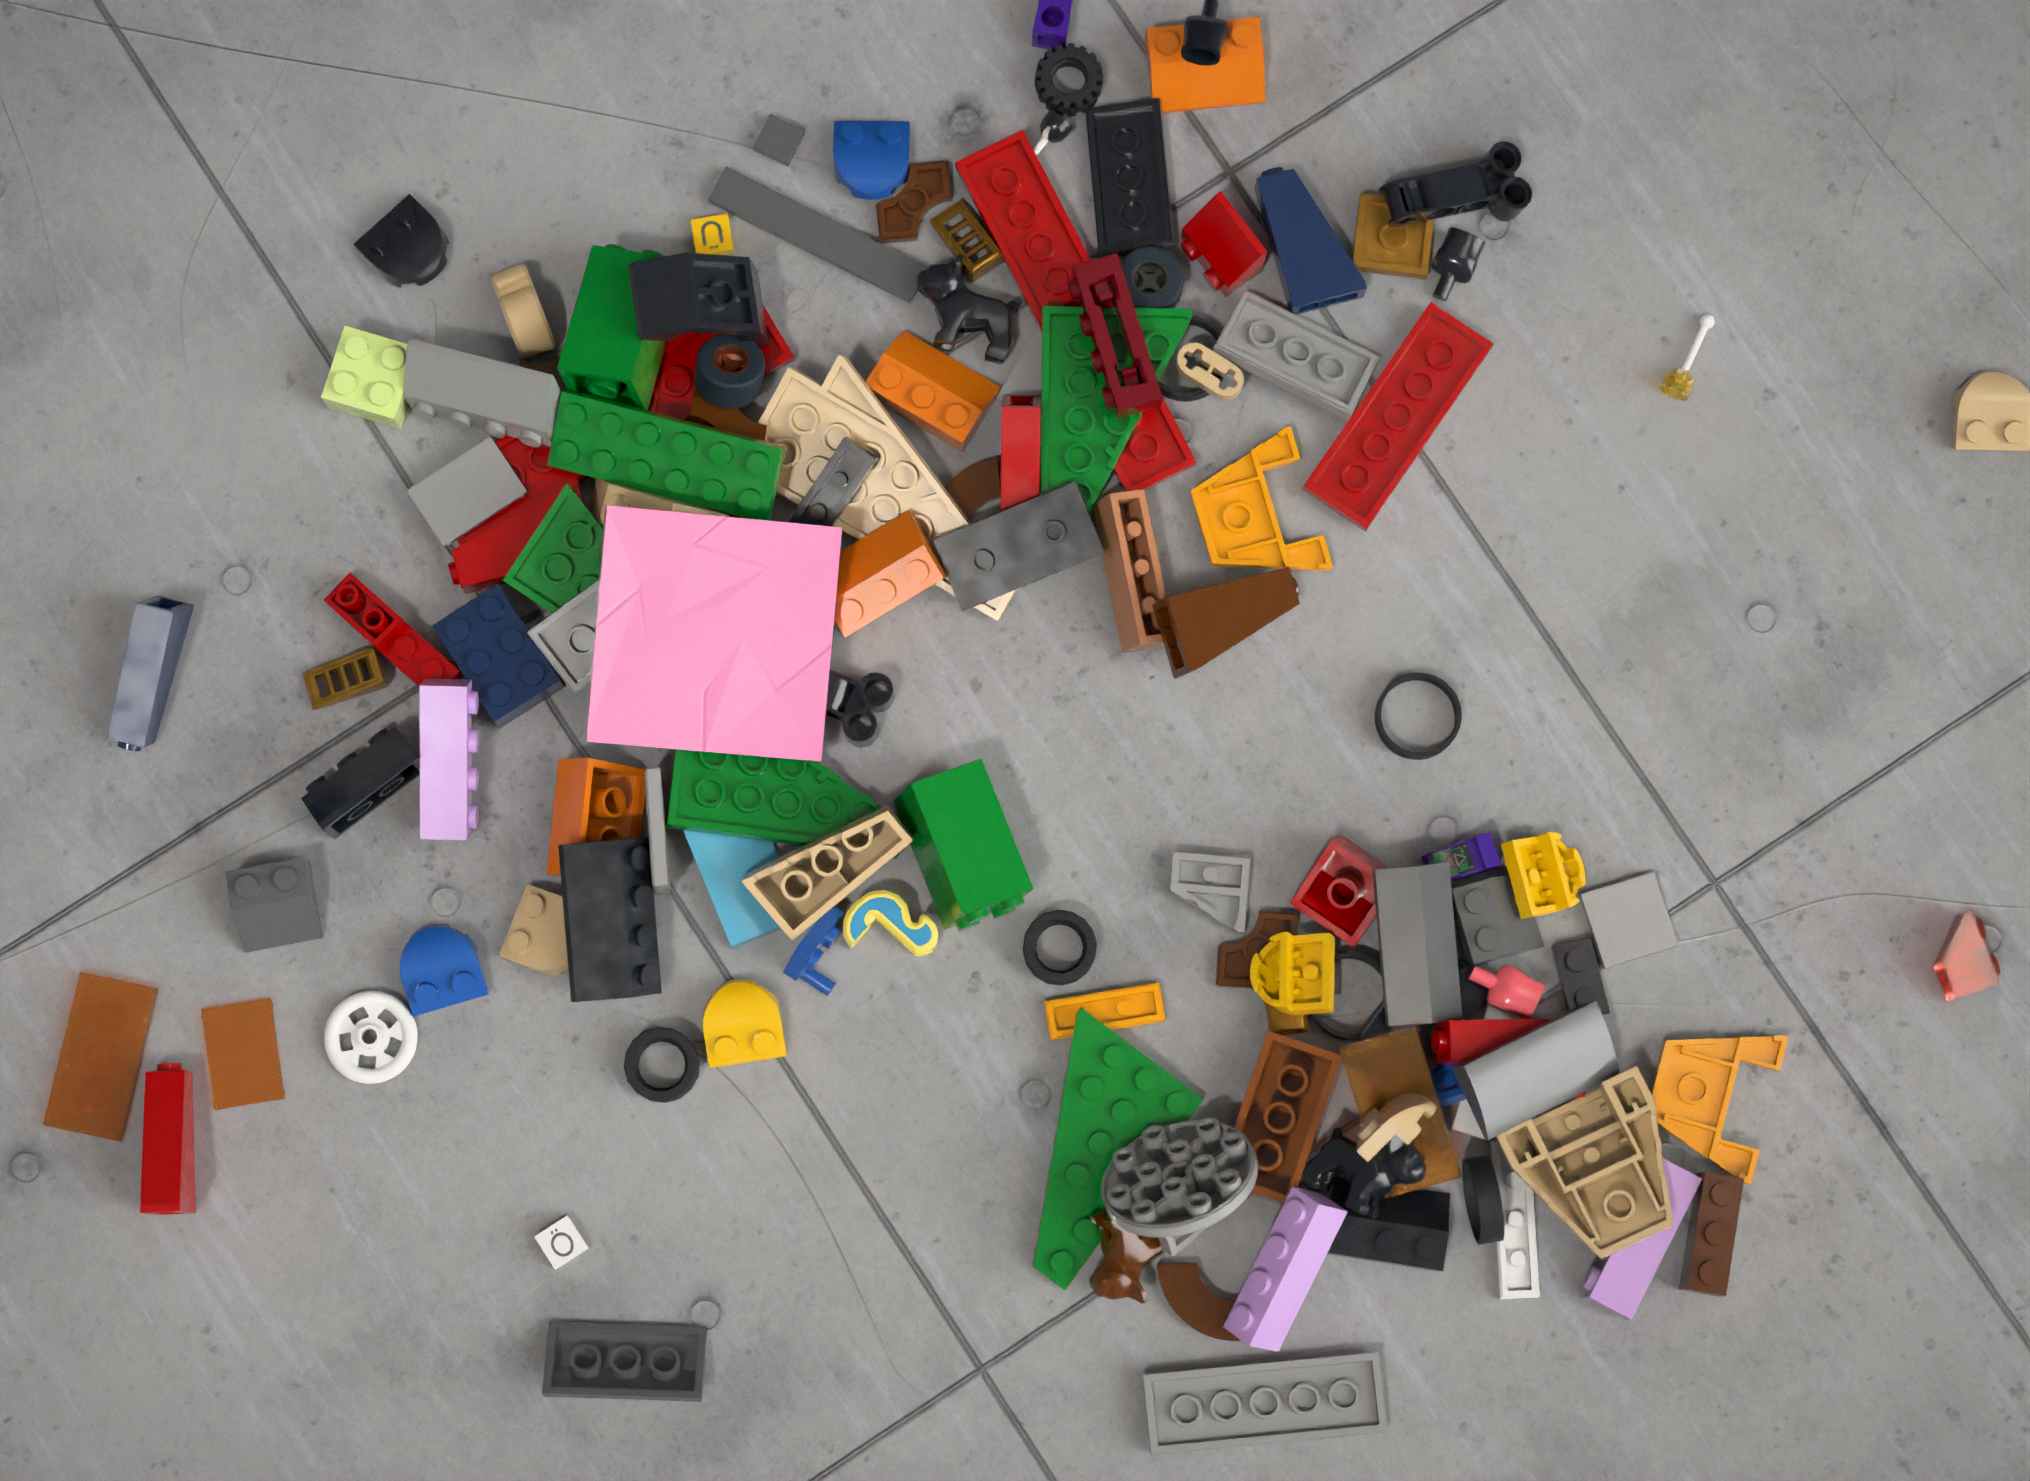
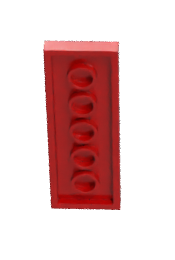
M1430 302L1308 478L1302 490L1366 532L1492 349L1494 343Z

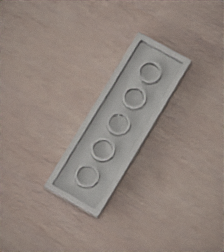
M1379 1352L1142 1375L1150 1455L1388 1432Z

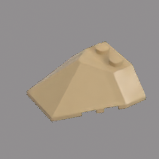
M1637 1066L1601 1082L1599 1089L1586 1094L1585 1097L1577 1098L1534 1119L1531 1118L1496 1136L1511 1169L1600 1259L1673 1226L1655 1100Z

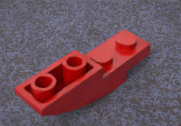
M349 572L324 599L336 613L418 687L424 679H461L464 676L352 573Z

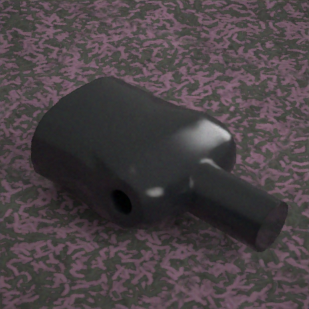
M1205 0L1201 15H1192L1186 18L1181 55L1187 62L1210 66L1217 64L1220 60L1222 46L1227 36L1228 23L1225 20L1216 18L1219 6L1217 0Z
M1449 227L1445 239L1431 264L1432 269L1441 275L1433 297L1441 301H1447L1455 282L1465 284L1470 282L1478 258L1485 245L1482 239L1464 230Z

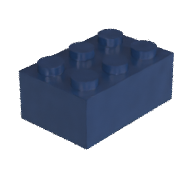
M498 584L432 625L465 678L472 680V689L478 691L479 700L499 729L565 688L544 654L528 635L527 628Z

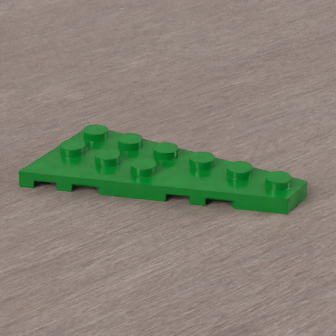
M566 483L503 579L505 583L551 613L598 580L600 575L604 528L568 483Z

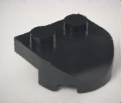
M408 194L353 245L382 274L387 282L401 288V284L411 283L422 286L437 277L447 263L445 254L447 244L450 243L447 235L435 218L414 197Z

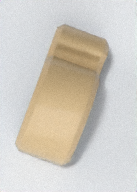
M521 263L492 274V285L520 357L524 360H529L555 350L557 344L527 266Z

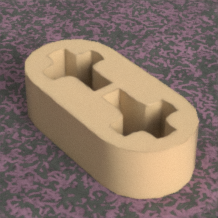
M1189 343L1180 349L1176 360V367L1179 374L1185 379L1223 401L1232 400L1240 394L1244 383V376L1235 364L1200 343ZM1195 353L1200 354V363L1208 368V370L1205 371L1199 366L1193 367L1192 370L1186 367L1188 360L1185 356L1193 357ZM1214 372L1221 377L1227 376L1228 373L1233 375L1232 383L1236 387L1228 386L1225 390L1220 389V380L1213 376L1212 373Z

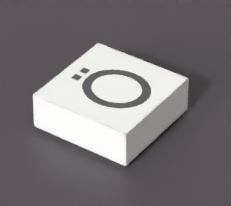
M569 1215L534 1236L555 1270H558L590 1249Z

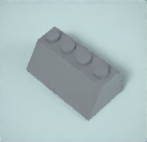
M409 339L406 353L403 396L415 415L428 420H433L434 417L446 419L450 424L462 429H469L470 426L481 428L485 433L496 438H504L505 435L515 437L531 447H540L541 444L551 447L561 389L553 375Z

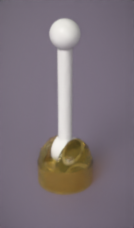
M1710 314L1701 316L1699 321L1701 327L1682 367L1670 370L1660 385L1661 391L1671 398L1685 401L1690 396L1694 380L1688 370L1707 330L1715 324V319Z

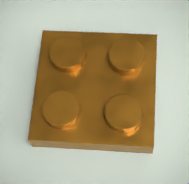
M1360 193L1352 261L1358 271L1426 280L1434 219L1400 227H1390L1388 221L1391 218L1385 197Z

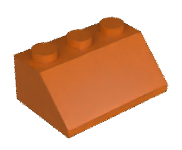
M1250 17L1225 20L1228 23L1225 43L1222 46L1220 60L1217 64L1210 66L1193 64L1182 58L1181 48L1184 40L1185 24L1146 28L1144 43L1151 99L1160 98L1163 114L1265 103L1264 51L1260 18Z
M905 330L882 354L866 380V384L884 407L962 453L1002 388Z
M910 510L840 551L834 620L845 638L947 577L941 561Z
M589 757L558 760L546 875L561 877L558 845L613 838L641 837L646 793L644 771L646 769Z

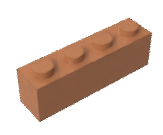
M1145 490L1108 494L1096 501L1093 513L1097 532L1106 552L1102 554L1121 650L1122 653L1156 649L1163 646L1164 643L1152 605L1166 598V592Z

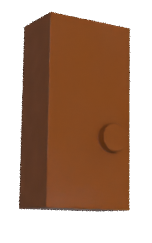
M1267 1031L1234 1128L1242 1132L1249 1139L1257 1157L1258 1175L1250 1194L1283 1205L1292 1186L1301 1188L1302 1174L1311 1159L1344 1063L1343 1056Z

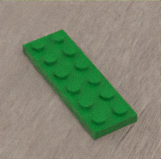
M565 389L561 391L547 465L736 516L770 521L785 446Z

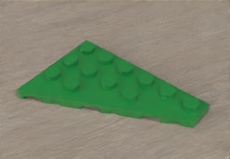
M1043 306L1040 496L1077 481L1088 511L1091 513L1143 412L1116 419L1114 410L1106 409L1101 393V388L1106 387L1102 373H1095L1090 358V352L1095 351L1091 336L1084 337L1078 316L1084 314L1082 307ZM1101 307L1118 361L1116 374L1120 387H1122L1124 383L1120 377L1122 374L1121 369L1132 367L1114 310L1115 307ZM1135 308L1158 382L1192 319V309ZM1136 367L1139 384H1142L1139 369Z
M675 749L666 828L804 846L883 807L878 805L875 799L866 793L862 794L842 781L840 776L817 761ZM899 853L895 855L892 859H897Z
M1082 1008L1075 1014L1076 1019L1062 1089L1052 1158L1047 1176L1044 1205L1032 1263L1035 1269L1064 1290L1067 1289L1101 1242L1100 1228L1092 1223L1090 1215L1105 1208L1101 1197V1182L1108 1165L1113 1160V1153L1142 1136V1132L1149 1126H1165L1176 1122L1188 1121L1204 1100Z

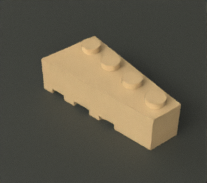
M887 805L743 874L741 882L790 940L793 941L913 841V834Z

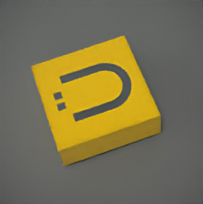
M728 213L690 220L696 253L713 255L735 253Z

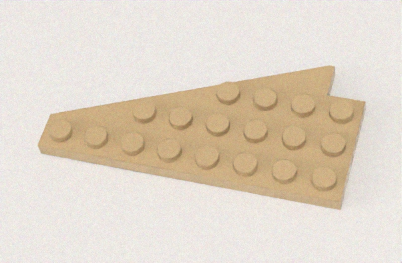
M842 354L838 355L823 384L792 366L787 368L758 422L767 425L765 441L785 446L776 492L800 505L843 438L849 437L879 459L834 526L842 527V531L860 540L910 510L940 560L933 539L968 526L971 522L848 358ZM948 577L935 584L955 596ZM1017 589L979 604L974 608L999 621Z

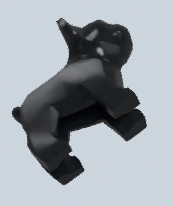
M957 255L948 264L931 265L926 270H921L917 277L918 291L934 305L941 326V330L934 337L933 347L938 350L951 352L960 333L984 331L990 342L987 346L984 360L1002 365L1012 343L1010 330L1012 316L1017 307L1016 302L1012 300L1006 304L1002 300L980 295L969 290L962 276V255Z
M1335 1128L1332 1138L1308 1162L1302 1174L1301 1182L1307 1186L1331 1194L1334 1189L1333 1180L1343 1174L1347 1181L1352 1184L1345 1206L1360 1214L1376 1219L1379 1214L1378 1202L1391 1191L1394 1185L1401 1183L1406 1185L1414 1184L1424 1179L1426 1174L1425 1157L1414 1146V1139L1407 1145L1395 1135L1367 1162L1356 1151L1358 1142L1344 1136L1341 1128Z

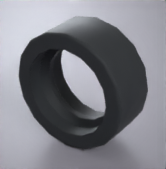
M1054 910L1043 913L1031 923L1024 936L1023 955L1026 966L1036 978L1047 984L1063 986L1078 981L1088 973L1095 960L1097 943L1093 929L1084 918L1071 911ZM1055 925H1064L1075 930L1080 936L1083 945L1082 956L1077 964L1063 971L1052 970L1045 966L1038 958L1036 950L1037 940L1041 933Z
M657 1027L642 1032L632 1040L625 1053L624 1071L628 1083L637 1094L652 1102L668 1103L682 1098L693 1088L699 1075L700 1061L696 1048L685 1035L671 1028ZM658 1042H667L678 1047L685 1060V1069L681 1079L673 1086L667 1088H655L647 1084L641 1077L639 1070V1061L644 1050L651 1044Z

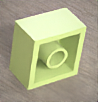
M344 326L321 395L324 403L330 409L401 429L409 406L403 396L407 344Z

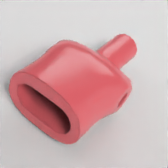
M1474 965L1468 978L1489 989L1487 994L1489 1005L1513 1013L1523 1019L1531 1018L1545 987V983L1527 976L1510 965L1501 966L1496 974Z

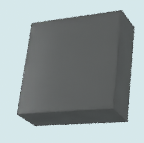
M770 114L754 145V151L789 166L805 134L804 129Z

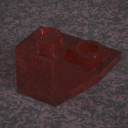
M1972 910L1955 916L1933 964L1947 1002L2000 984L1997 977L2000 975L1998 961L1992 953L1988 954L1983 940L1986 939L1985 927L1979 917H1974Z

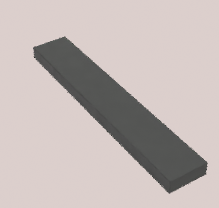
M725 167L708 198L709 203L910 304L918 291V274L921 270L928 268L728 167Z

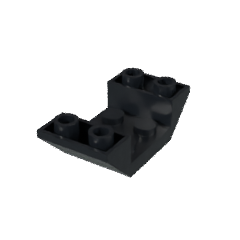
M681 253L628 264L639 340L671 342L691 332L737 335L740 342L753 341L757 346L761 347L769 345L758 271L749 257Z

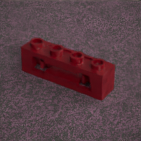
M1118 253L1074 265L1072 278L1068 279L1067 283L1073 302L1080 300L1084 313L1078 316L1082 333L1085 338L1091 336L1095 351L1090 352L1094 371L1096 374L1102 373L1106 387L1101 388V393L1106 409H1113L1116 419L1161 407L1163 397ZM1111 283L1117 299L1114 310L1132 367L1121 369L1122 374L1120 377L1124 383L1122 387H1120L1116 374L1118 361L1101 310L1102 306L1112 304L1113 294L1109 288ZM1093 291L1096 293L1098 306H1095L1091 293ZM1136 367L1139 369L1142 384H1139Z

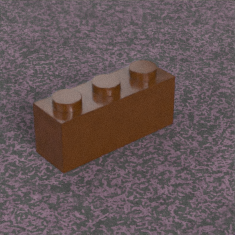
M1705 1171L1696 1175L1702 1178L1693 1196L1679 1290L1721 1297L1727 1294L1744 1178Z

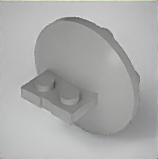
M1208 1117L1202 1120L1182 1121L1165 1126L1152 1125L1142 1132V1136L1113 1153V1160L1108 1165L1102 1178L1101 1197L1109 1217L1115 1224L1137 1235L1158 1237L1163 1251L1174 1256L1194 1241L1200 1233L1231 1214L1244 1202L1257 1180V1157L1251 1142L1242 1132L1230 1125L1218 1122L1216 1118Z

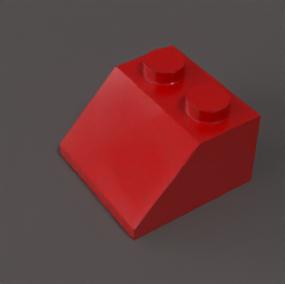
M1221 191L1181 231L1180 239L1182 242L1180 247L1190 261L1194 262L1197 260L1205 270L1203 277L1208 285L1215 292L1220 289L1225 297L1255 277L1263 269L1267 250Z
M1339 834L1330 841L1290 904L1352 947H1355L1376 919L1372 869L1389 867Z

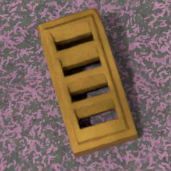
M959 200L930 219L931 225L954 258L957 255H962V269L972 283L1004 262L1003 254L962 200ZM960 213L963 220L947 230L943 224ZM966 226H969L971 231L955 241L952 236ZM977 237L979 240L977 244L965 252L961 249L963 245ZM985 249L986 255L974 263L970 261V257Z
M374 647L302 673L314 711L388 687L378 652ZM364 663L367 664L371 677L367 681H364L359 666ZM352 667L357 684L350 687L345 669ZM336 672L343 689L338 692L335 691L330 675ZM323 677L328 696L322 698L316 679Z

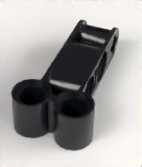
M1500 141L1492 146L1478 164L1400 179L1383 185L1378 191L1380 195L1385 197L1391 218L1388 221L1389 226L1400 227L1486 208L1498 220L1510 221L1515 219L1532 199V189L1529 183L1514 175L1522 161L1519 149L1513 143ZM1494 158L1503 162L1505 169L1499 168L1495 164ZM1504 193L1511 195L1516 205L1509 203Z
M829 670L826 715L843 722V731L849 743L860 748L868 747L877 739L879 732L877 720L873 713L884 712L893 704L895 696L892 682L884 674L875 672L864 676L859 683ZM873 684H881L886 687L887 694L884 699L875 702L866 697L867 689ZM855 720H868L871 723L869 733L860 737L853 735L850 732V726Z

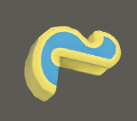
M887 890L868 892L854 902L847 911L843 921V937L850 949L854 947L876 921L915 956H924L933 952L937 947L939 939L937 927L927 915L922 914L919 921L913 923L907 904L899 895Z

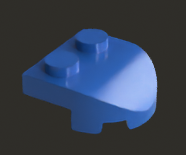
M834 121L833 160L834 175L837 183H842L850 189L852 196L865 200L889 197L892 189L901 183L905 184L909 176L910 122Z
M448 924L428 925L411 935L401 954L400 977L413 1017L489 994L477 955L476 945L469 935L451 928Z

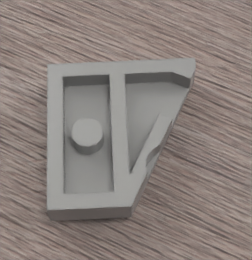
M1173 851L1169 892L1236 933L1244 934L1251 858Z

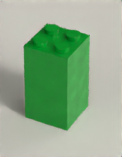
M608 244L606 247L592 245L557 366V370L568 390L648 410L667 341L639 340L628 264L664 257L661 253L653 250H644L642 252L630 251L615 244Z
M982 758L910 783L893 800L901 821L913 834V841L910 845L944 930L956 926L958 932L980 924V920L990 916V913H992L993 919L1015 911V907L1025 903L1023 897L1034 888Z

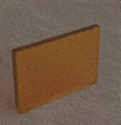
M270 998L201 1009L213 1094L212 1104L215 1110L285 1099L273 1015L274 1005Z

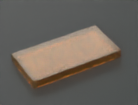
M80 972L43 1121L44 1126L122 1142L156 1004L158 988Z
M1414 1026L1341 1046L1339 1051L1361 1120L1371 1109L1376 1108L1380 1111L1391 1099L1406 1093H1417L1426 1096L1437 1106L1433 1116L1427 1119L1422 1115L1417 1121L1421 1132L1415 1137L1414 1146L1425 1157L1426 1174L1424 1179L1414 1184L1406 1185L1401 1183L1394 1185L1391 1191L1384 1195L1385 1198L1461 1178L1459 1164L1417 1027Z

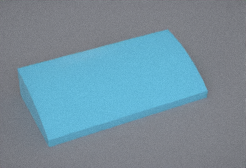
M683 830L732 949L781 930L779 925L741 882L743 874L779 858L773 842Z

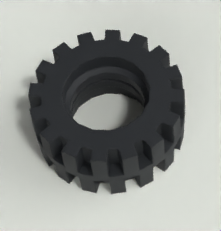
M1068 43V47H1062V44L1056 45L1053 51L1049 49L1044 53V58H1040L1035 73V88L1038 93V99L1041 103L1044 102L1046 104L1047 110H1055L1061 116L1064 113H1069L1070 117H1074L1080 111L1084 114L1086 108L1096 104L1102 90L1103 74L1100 62L1096 61V56L1093 52L1090 54L1087 52L1086 47L1082 45L1080 48L1074 47L1075 43ZM1064 67H1074L1083 73L1085 83L1078 92L1072 94L1063 93L1054 86L1053 76L1055 72Z

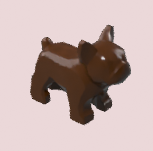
M1102 1208L1090 1215L1092 1223L1100 1228L1101 1248L1104 1256L1100 1266L1094 1270L1089 1278L1090 1286L1098 1297L1112 1300L1129 1297L1141 1304L1145 1303L1148 1299L1140 1283V1273L1142 1267L1148 1261L1164 1252L1158 1237L1141 1236L1122 1229L1109 1217L1106 1208Z

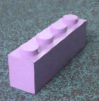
M424 679L419 685L420 839L467 840L472 833V829L478 828L479 820L478 806H472V791L478 790L479 783L478 768L472 767V753L478 752L479 745L478 729H472V714H477L479 707L478 691H472V680Z
M1664 1158L1663 1164L1667 1179L1673 1226L1603 1258L1598 1268L1595 1266L1591 1267L1583 1283V1287L1587 1289L1583 1298L1625 1320H1632L1702 1178Z
M1292 1186L1223 1327L1249 1346L1279 1352L1348 1211L1321 1193Z

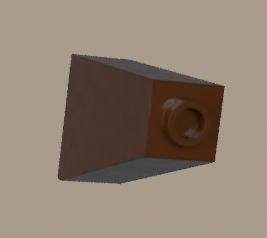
M1286 567L1168 596L1153 604L1152 606L1174 679L1199 669L1299 605V587L1297 581L1291 575L1290 568Z

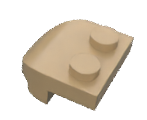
M1987 370L1972 375L1971 379L1961 388L1957 389L1951 405L1955 409L1952 448L1955 450L2030 451V393L2021 382L2007 373Z
M526 884L498 957L548 976H561V972L568 970L562 896Z
M1406 1093L1391 1099L1380 1111L1376 1108L1371 1109L1359 1123L1361 1129L1357 1133L1358 1143L1356 1151L1369 1162L1395 1135L1408 1145L1421 1132L1417 1121L1422 1115L1427 1119L1433 1116L1437 1106L1426 1096L1417 1093Z

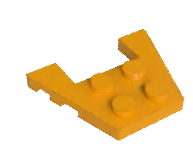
M1291 426L1285 427L1277 435L1265 443H1261L1252 449L1250 453L1235 463L1228 465L1191 490L1190 496L1211 566L1282 569L1289 567L1290 570L1330 571L1333 569L1324 535L1287 545L1284 544L1264 478V471L1300 461Z
M1774 1035L1663 1041L1650 1091L1655 1100L1658 1126L1731 1176L1744 1178V1184H1751L1760 1150L1720 1138L1740 1061L1773 1071H1780L1789 1037Z

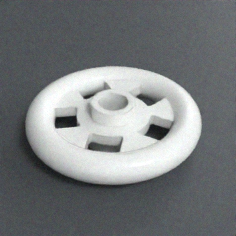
M376 990L361 991L342 1000L331 1012L324 1031V1046L331 1064L344 1077L363 1084L382 1083L400 1074L412 1060L418 1041L416 1022L408 1007L397 997ZM364 1007L369 1015L368 1018H364L354 1025L349 1015L353 1011ZM385 1009L397 1019L391 1028H388L383 1021L378 1019V1016ZM372 1029L376 1032L377 1039L372 1044H366L363 1039L364 1033ZM351 1033V1043L354 1048L353 1050L342 1051L340 1035ZM392 1037L402 1041L395 1057L384 1052L388 1048ZM360 1055L376 1056L375 1068L360 1067Z

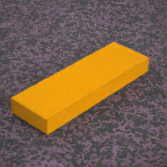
M1159 982L1044 1001L1050 1041L1073 1036L1075 1014L1080 1008L1111 1030L1166 1021Z

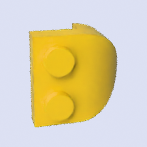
M1548 832L1539 836L1512 840L1501 844L1505 865L1508 869L1515 902L1521 919L1551 914L1572 907L1580 901L1577 898L1578 890L1586 883L1584 865L1576 848H1567L1560 841L1562 835L1559 833Z
M1288 931L1271 936L1269 938L1270 942L1260 953L1254 954L1251 962L1250 979L1254 991L1268 1005L1285 1014L1334 1013L1335 936L1331 933L1291 935Z
M734 979L718 986L707 1003H705L703 1011V1033L709 1068L787 1056L781 1009L776 996L759 985L757 981L751 979Z

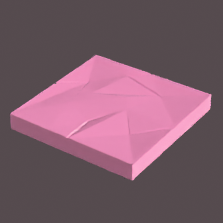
M607 505L605 507L585 741L821 762L842 527Z

